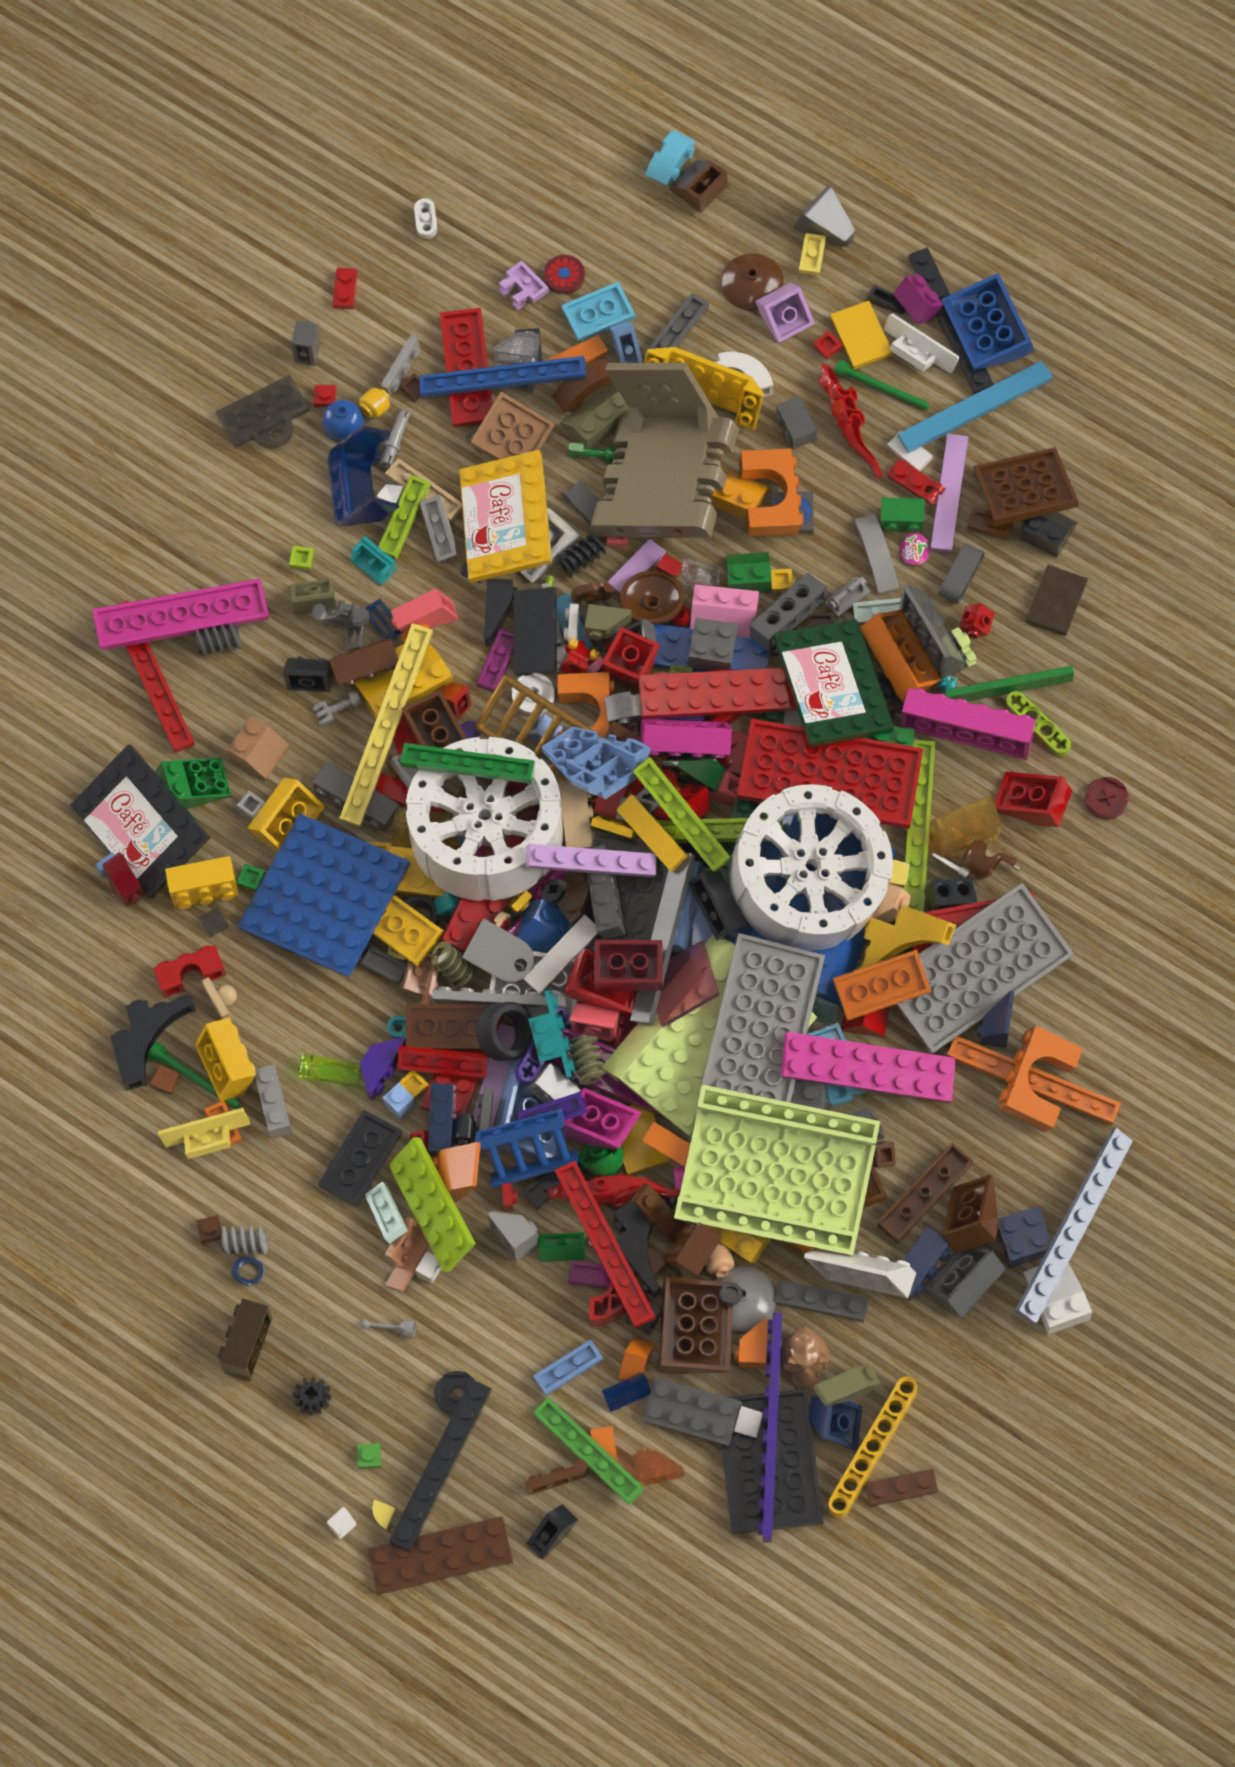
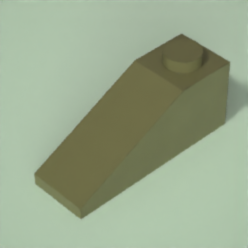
M864 1365L813 1386L824 1406L862 1399L880 1385L875 1371L869 1365Z

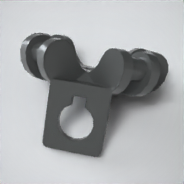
M339 600L335 613H332L329 608L320 603L314 606L313 615L317 620L326 625H333V627L343 626L348 629L345 650L360 648L364 626L370 619L365 607L357 608L356 603L350 605L346 604L343 600ZM356 633V641L354 644H351V639Z

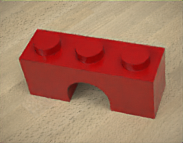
M216 945L203 946L197 952L182 954L178 959L160 962L153 968L164 998L185 991L182 980L184 975L190 971H198L203 975L204 979L209 977L211 981L226 976Z

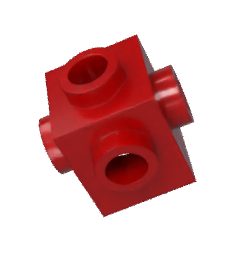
M982 603L966 605L959 628L968 637L973 639L988 636L995 613Z

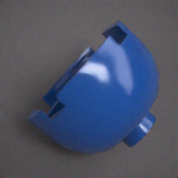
M338 400L326 408L322 423L325 434L334 441L335 439L341 441V443H348L361 435L365 420L361 409L356 403L349 400Z

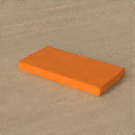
M917 949L832 978L847 1021L932 992Z

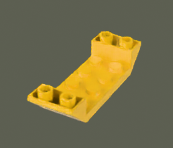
M676 347L648 349L646 351L644 363H686L711 404L736 413V424L755 430L764 393L753 377Z

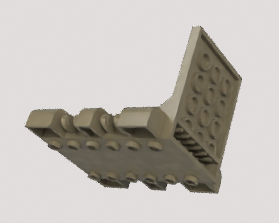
M607 363L605 371L628 405L629 417L619 419L612 443L615 455L622 459H614L612 464L606 466L602 480L606 487L605 491L614 495H605L602 501L596 503L589 528L594 536L711 538L717 512L710 505L712 499L702 495H712L714 490L724 489L727 476L720 468L721 463L714 459L723 458L724 453H733L739 432L738 426L729 418L718 417L686 363Z

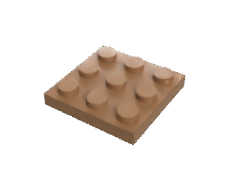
M501 391L469 444L494 460L540 450L555 423Z

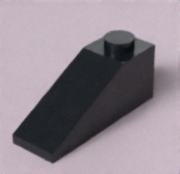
M487 579L485 646L492 644L499 628L501 629L513 608L514 591H517V587H513V579Z

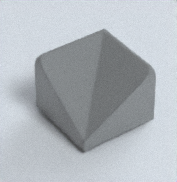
M249 790L236 805V813L251 823L266 802Z

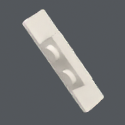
M893 313L888 316L884 331L897 339L891 344L890 350L923 372L934 363L948 373L954 371L959 360L958 355Z

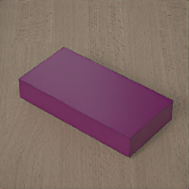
M571 1261L568 1284L607 1290L612 1283L602 1264Z

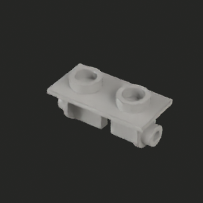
M856 576L824 603L839 617L850 609L853 603L859 602L871 591L865 585L867 583L863 577L858 578Z

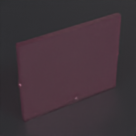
M703 940L669 959L656 1009L660 1025L663 1028L720 995Z

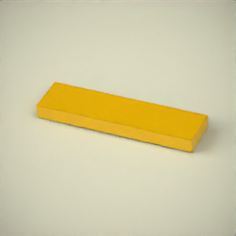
M631 794L617 809L618 813L670 871L673 872L688 857L634 795Z

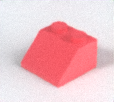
M576 1003L570 1018L571 1031L581 1035L597 1037L598 1040L612 1042L619 1027L620 1012L585 1003Z

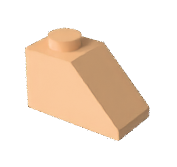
M891 884L887 885L886 895L872 915L873 918L886 923L895 920L897 911L901 909L902 905L908 907L911 895L903 888Z

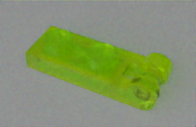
M301 1054V1067L297 1070V1077L357 1087L361 1072L360 1063ZM315 1064V1070H310V1065Z

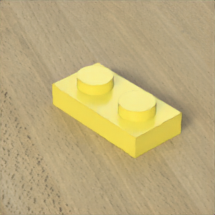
M805 233L799 266L800 274L820 276L826 236Z

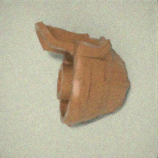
M805 1325L794 1331L783 1342L781 1362L785 1370L792 1371L791 1380L797 1389L807 1388V1392H809L820 1381L821 1375L819 1371L828 1368L830 1350L827 1347L826 1341L816 1331Z

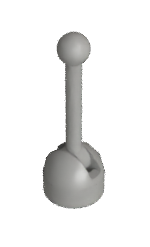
M368 1320L361 1322V1326L365 1329L369 1327L399 1330L402 1336L407 1338H414L416 1333V1320H404L400 1325L372 1323Z

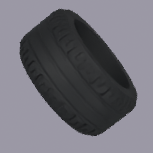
M515 1002L496 1003L487 1007L480 1014L476 1024V1036L481 1050L488 1057L497 1061H510L522 1058L533 1039L529 1019L533 1017L524 1006H521V1004ZM502 1014L507 1015L515 1027V1040L510 1049L505 1048L500 1043L496 1033V1025Z

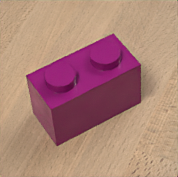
M920 274L906 276L893 293L916 324L930 322L943 306L942 302L938 299V295L931 290L926 280Z

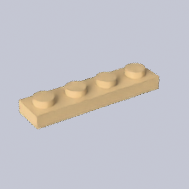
M399 458L385 472V476L399 486H403L404 489L410 475L429 481L431 486L425 499L441 495L450 523L463 510L462 503Z

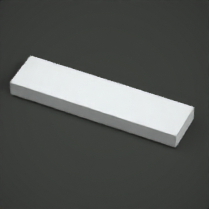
M584 915L523 979L541 994L573 961L576 955L598 934L596 924Z

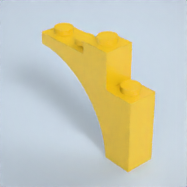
M904 905L896 913L895 925L871 917L864 929V938L871 940V943L865 949V959L859 969L893 958L905 949L919 944L940 943L949 946L956 924Z

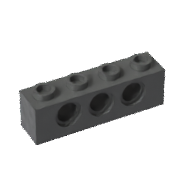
M807 573L802 578H798L794 585L788 591H784L774 604L768 605L763 614L751 621L750 638L770 651L776 646L774 641L775 633L792 631L827 599V586L810 573Z

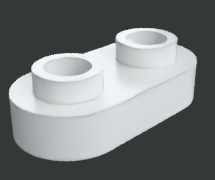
M420 199L414 206L416 229L420 237L429 239L437 233L435 205L430 199Z
M570 604V608L565 609V621H569V626L564 628V640H568V644L571 638H575L574 641L578 640L579 604Z

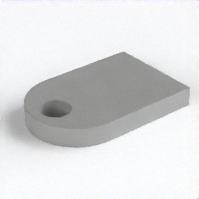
M486 919L482 920L462 958L507 982L522 980L528 975L534 965L533 951L525 941ZM521 958L527 962V968L522 972L518 971L515 967L516 961Z

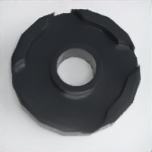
M462 1371L448 1372L437 1382L434 1391L435 1401L440 1410L445 1414L452 1416L461 1399L452 1398V1390L459 1388L464 1393L470 1380H474L468 1373Z

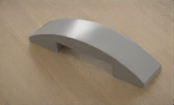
M875 514L854 519L859 538L862 540L873 573L872 577L878 595L899 590L892 559Z

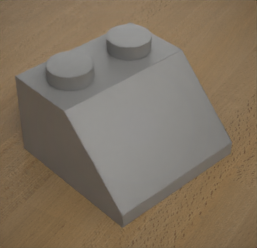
M492 1211L488 1213L490 1228L516 1262L538 1247L537 1238L539 1236L536 1232L538 1230L531 1220L527 1221L522 1215Z

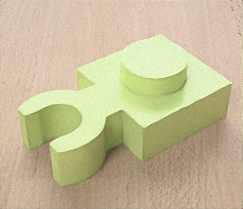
M959 627L952 630L951 633L956 641L954 644L958 650L961 649L965 654L967 666L970 667L976 664L975 660L977 657L969 647L971 642L965 632L962 633Z

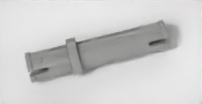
M399 408L397 410L396 418L388 440L383 445L384 451L379 461V465L383 466V468H390L396 453L400 450L399 444L411 415L409 410L405 414L407 409Z

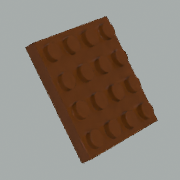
M1056 447L974 466L975 476L995 526L1079 507L1078 499Z

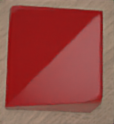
M664 554L656 566L657 571H662L672 576H682L683 563L667 554Z

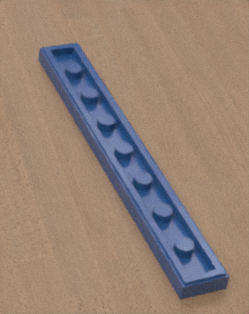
M579 356L419 376L420 396L424 398L586 378L585 357Z

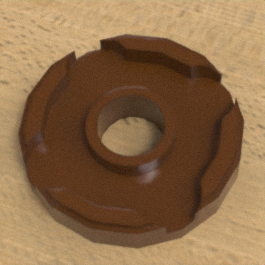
M602 582L584 584L571 591L572 601L577 604H581V601H586V604L601 603L614 595L613 586Z

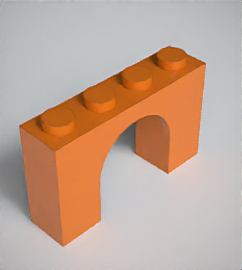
M791 449L741 451L738 460L740 478L772 480L782 488L785 499L776 506L747 509L745 516L747 537L798 534L800 526H803V514H799L801 496L796 491V488L799 486L798 475H794L796 457L792 456Z
M610 673L558 674V697L560 704L589 703L597 707L600 711V716L597 722L590 728L604 736L612 724L608 722L605 697L615 693V680H611ZM565 731L557 732V736L564 733Z
M1034 1026L1026 1030L1022 1036L1021 1042H1023V1045L1014 1057L1016 1064L1007 1076V1088L1002 1091L999 1097V1102H1001L999 1110L1046 1132L1054 1128L1061 1107L1038 1097L1032 1091L1028 1082L1029 1068L1034 1061H1044L1069 1072L1076 1068L1083 1048L1045 1029Z

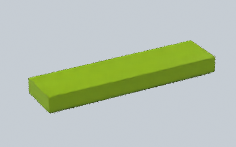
M410 475L378 546L393 559L397 560L421 508L420 501L425 499L431 486L429 481Z

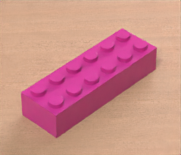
M915 688L908 689L902 710L901 728L915 729L914 732L1027 760L1034 737L1036 720L1028 715H1015L1004 709L995 710L984 704L974 705L963 699L954 700L947 698L943 694L934 695Z

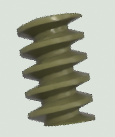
M442 941L434 948L431 964L437 966V970L442 971L443 976L447 977L448 981L453 982L455 987H461L474 979L477 969L466 959L462 958L461 953L450 942Z
M589 1035L577 1036L569 1041L573 1044L571 1050L574 1052L573 1059L576 1061L577 1076L580 1077L578 1082L581 1085L594 1084L600 1080L601 1076L606 1074L605 1070H598L604 1063L596 1061L602 1055L594 1053L600 1049L599 1045H593V1043L598 1041V1038Z

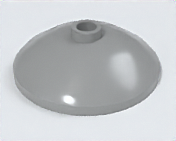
M737 1266L733 1267L727 1276L715 1278L714 1281L738 1284L742 1292L746 1294L732 1308V1332L747 1333L763 1319L769 1320L776 1306V1294L771 1281L764 1273L752 1267Z

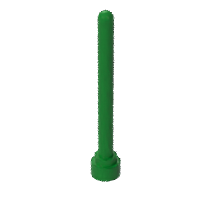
M840 359L835 368V376L840 378L851 377L924 410L929 408L927 401L853 370L846 361Z
M156 1042L151 1047L147 1057L155 1062L163 1061L218 1098L211 1082L168 1055L163 1045ZM235 1098L224 1100L232 1108L236 1109L240 1106V1102Z

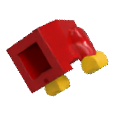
M571 638L569 644L565 647L567 653L563 657L559 669L567 674L584 673L588 669V664L598 660L599 651L596 653V650L593 649L590 653V650L585 648V641H574L575 638Z

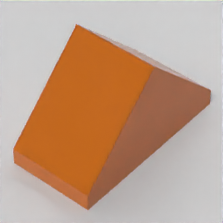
M633 1337L625 1351L618 1379L640 1387L655 1344Z

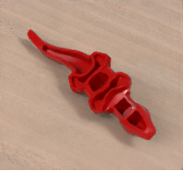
M822 364V375L819 385L829 395L832 407L831 412L838 422V427L843 432V437L846 438L849 447H852L856 454L868 463L870 469L875 473V477L878 479L882 478V472L876 458L862 440L860 427L865 424V416L863 412L857 409L855 403L857 392L853 387L844 390L831 367L827 364Z
M626 1174L596 1177L586 1181L599 1208L601 1204L612 1203L616 1208H621L629 1202V1198L636 1194L643 1183L649 1184L661 1197L678 1198L681 1189H670L647 1178L633 1177ZM561 1184L548 1189L549 1198L569 1201Z

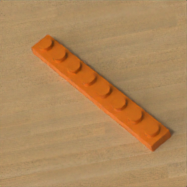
M959 1036L954 1038L947 1053V1057L955 1058L956 1062L1007 1082L1006 1079L1009 1072L1014 1069L1016 1064L1014 1059ZM1032 1066L1029 1068L1028 1082L1035 1094L1113 1125L1121 1107L1120 1102Z

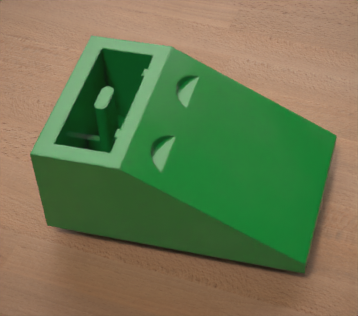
M221 757L162 761L154 771L186 809L232 796Z

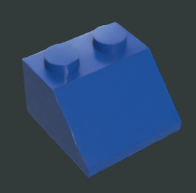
M544 899L530 901L514 936L525 941L532 951L548 953L573 925L560 909Z

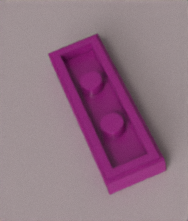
M499 628L476 682V687L494 693L514 653V633Z

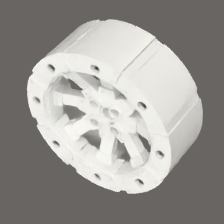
M475 737L444 747L446 749L535 760L532 783L528 784L529 786L521 793L513 797H504L508 784L506 780L493 779L492 784L484 791L478 785L475 776L419 769L410 784L406 799V817L410 841L419 867L428 878L435 882V885L444 891L469 900H500L526 891L534 886L550 870L526 868V846L528 844L562 846L563 816L560 791L552 771L542 759L539 760L532 750L503 738L489 737V739H480ZM457 775L463 783L467 798H456L444 792V789L441 788L444 781ZM539 803L540 810L538 811L537 820H530L528 822L516 819L515 815L517 812L530 805L533 806ZM431 805L437 808L441 807L453 813L456 817L451 821L439 824L438 822L430 823ZM489 817L488 820H482L481 818ZM513 834L523 836L525 840L510 849V847L506 846L504 837ZM457 835L465 836L464 843L457 850L442 843L445 838ZM481 845L491 846L495 854L488 857L474 856ZM510 858L511 863L506 864L504 860ZM458 859L461 860V863L459 865H457Z
M823 785L790 787L764 800L747 820L733 847L735 849L729 862L731 893L744 919L752 928L768 940L806 951L828 949L855 936L867 924L882 902L892 876L893 859L890 842L886 832L880 827V821L875 814L854 796L842 790L841 792L832 790V787ZM816 813L823 815L826 813L838 820L829 836L819 842L818 836L815 834L814 820ZM797 814L798 822L800 821L799 842L795 839L791 840L781 830L778 822L784 816ZM761 816H763V817L765 816V817H767L768 819L765 820V821H763V820L760 819V817H761ZM851 833L857 839H860L863 852H859L858 855L843 857L842 855L834 854L840 842ZM763 838L769 842L771 841L785 858L766 860V858L760 857V844ZM802 851L804 857H799L797 853ZM745 861H749V864L753 866L748 867ZM806 864L813 865L815 871H809L806 868ZM854 870L866 871L865 880L867 882L864 884L862 891L857 888L853 889L841 881L842 878L838 874ZM826 871L828 877H823L821 872ZM766 875H776L786 878V886L780 892L774 894L767 887L764 877ZM824 891L834 894L843 900V903L847 906L840 911L836 910L828 913L823 902ZM799 893L805 894L806 898H808L809 913L799 912L789 906L790 901L795 895ZM867 900L871 905L866 906L863 902ZM772 904L778 906L777 911H772L770 909ZM823 920V925L826 927H820L819 921Z

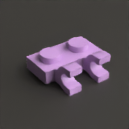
M520 261L506 271L507 279L499 282L501 287L499 292L504 297L512 291L514 286L521 291L512 297L514 300L512 306L517 311L528 300L535 303L549 292L546 284L523 261Z

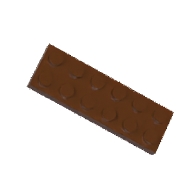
M503 1516L418 1536L411 1552L391 1543L368 1548L378 1595L513 1563Z

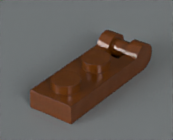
M579 1459L572 1467L566 1469L558 1467L551 1470L550 1474L544 1476L536 1474L529 1477V1480L525 1481L528 1495L585 1478L588 1475L586 1461Z

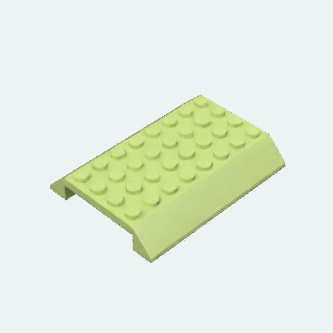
M714 935L708 939L661 995L653 1025L638 1023L601 1067L615 1081L624 1083L688 1136L687 1140L690 1142L698 1110L697 1100L735 945L726 939L716 941ZM813 1012L811 1013L808 1028L817 1018Z
M702 1085L674 1218L694 1223L701 1222L704 1225L853 1255L880 1121Z

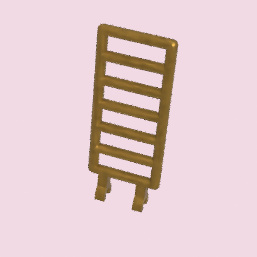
M510 675L503 676L474 725L477 731L488 738L497 737L505 739L502 736L524 699L528 697L537 704L514 742L523 745L544 708L555 715L533 751L538 759L543 753L542 746L551 740L562 720L572 727L594 731ZM509 685L519 693L494 732L485 726V723ZM598 733V737L605 738L604 736ZM552 762L549 768L557 783L558 781L568 780L556 772L558 768Z

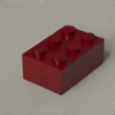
M595 940V991H662V940Z

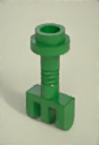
M570 443L568 446L567 455L570 458L582 459V456L605 458V463L614 460L615 449H611V446H607L606 450L583 447L584 444Z

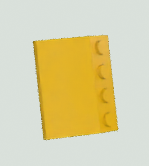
M430 643L406 706L440 690L450 682H454L448 667ZM404 644L396 648L398 657L401 655ZM384 669L376 671L377 676L364 680L363 676L355 679L356 683H354V686L375 721L395 669L386 673Z

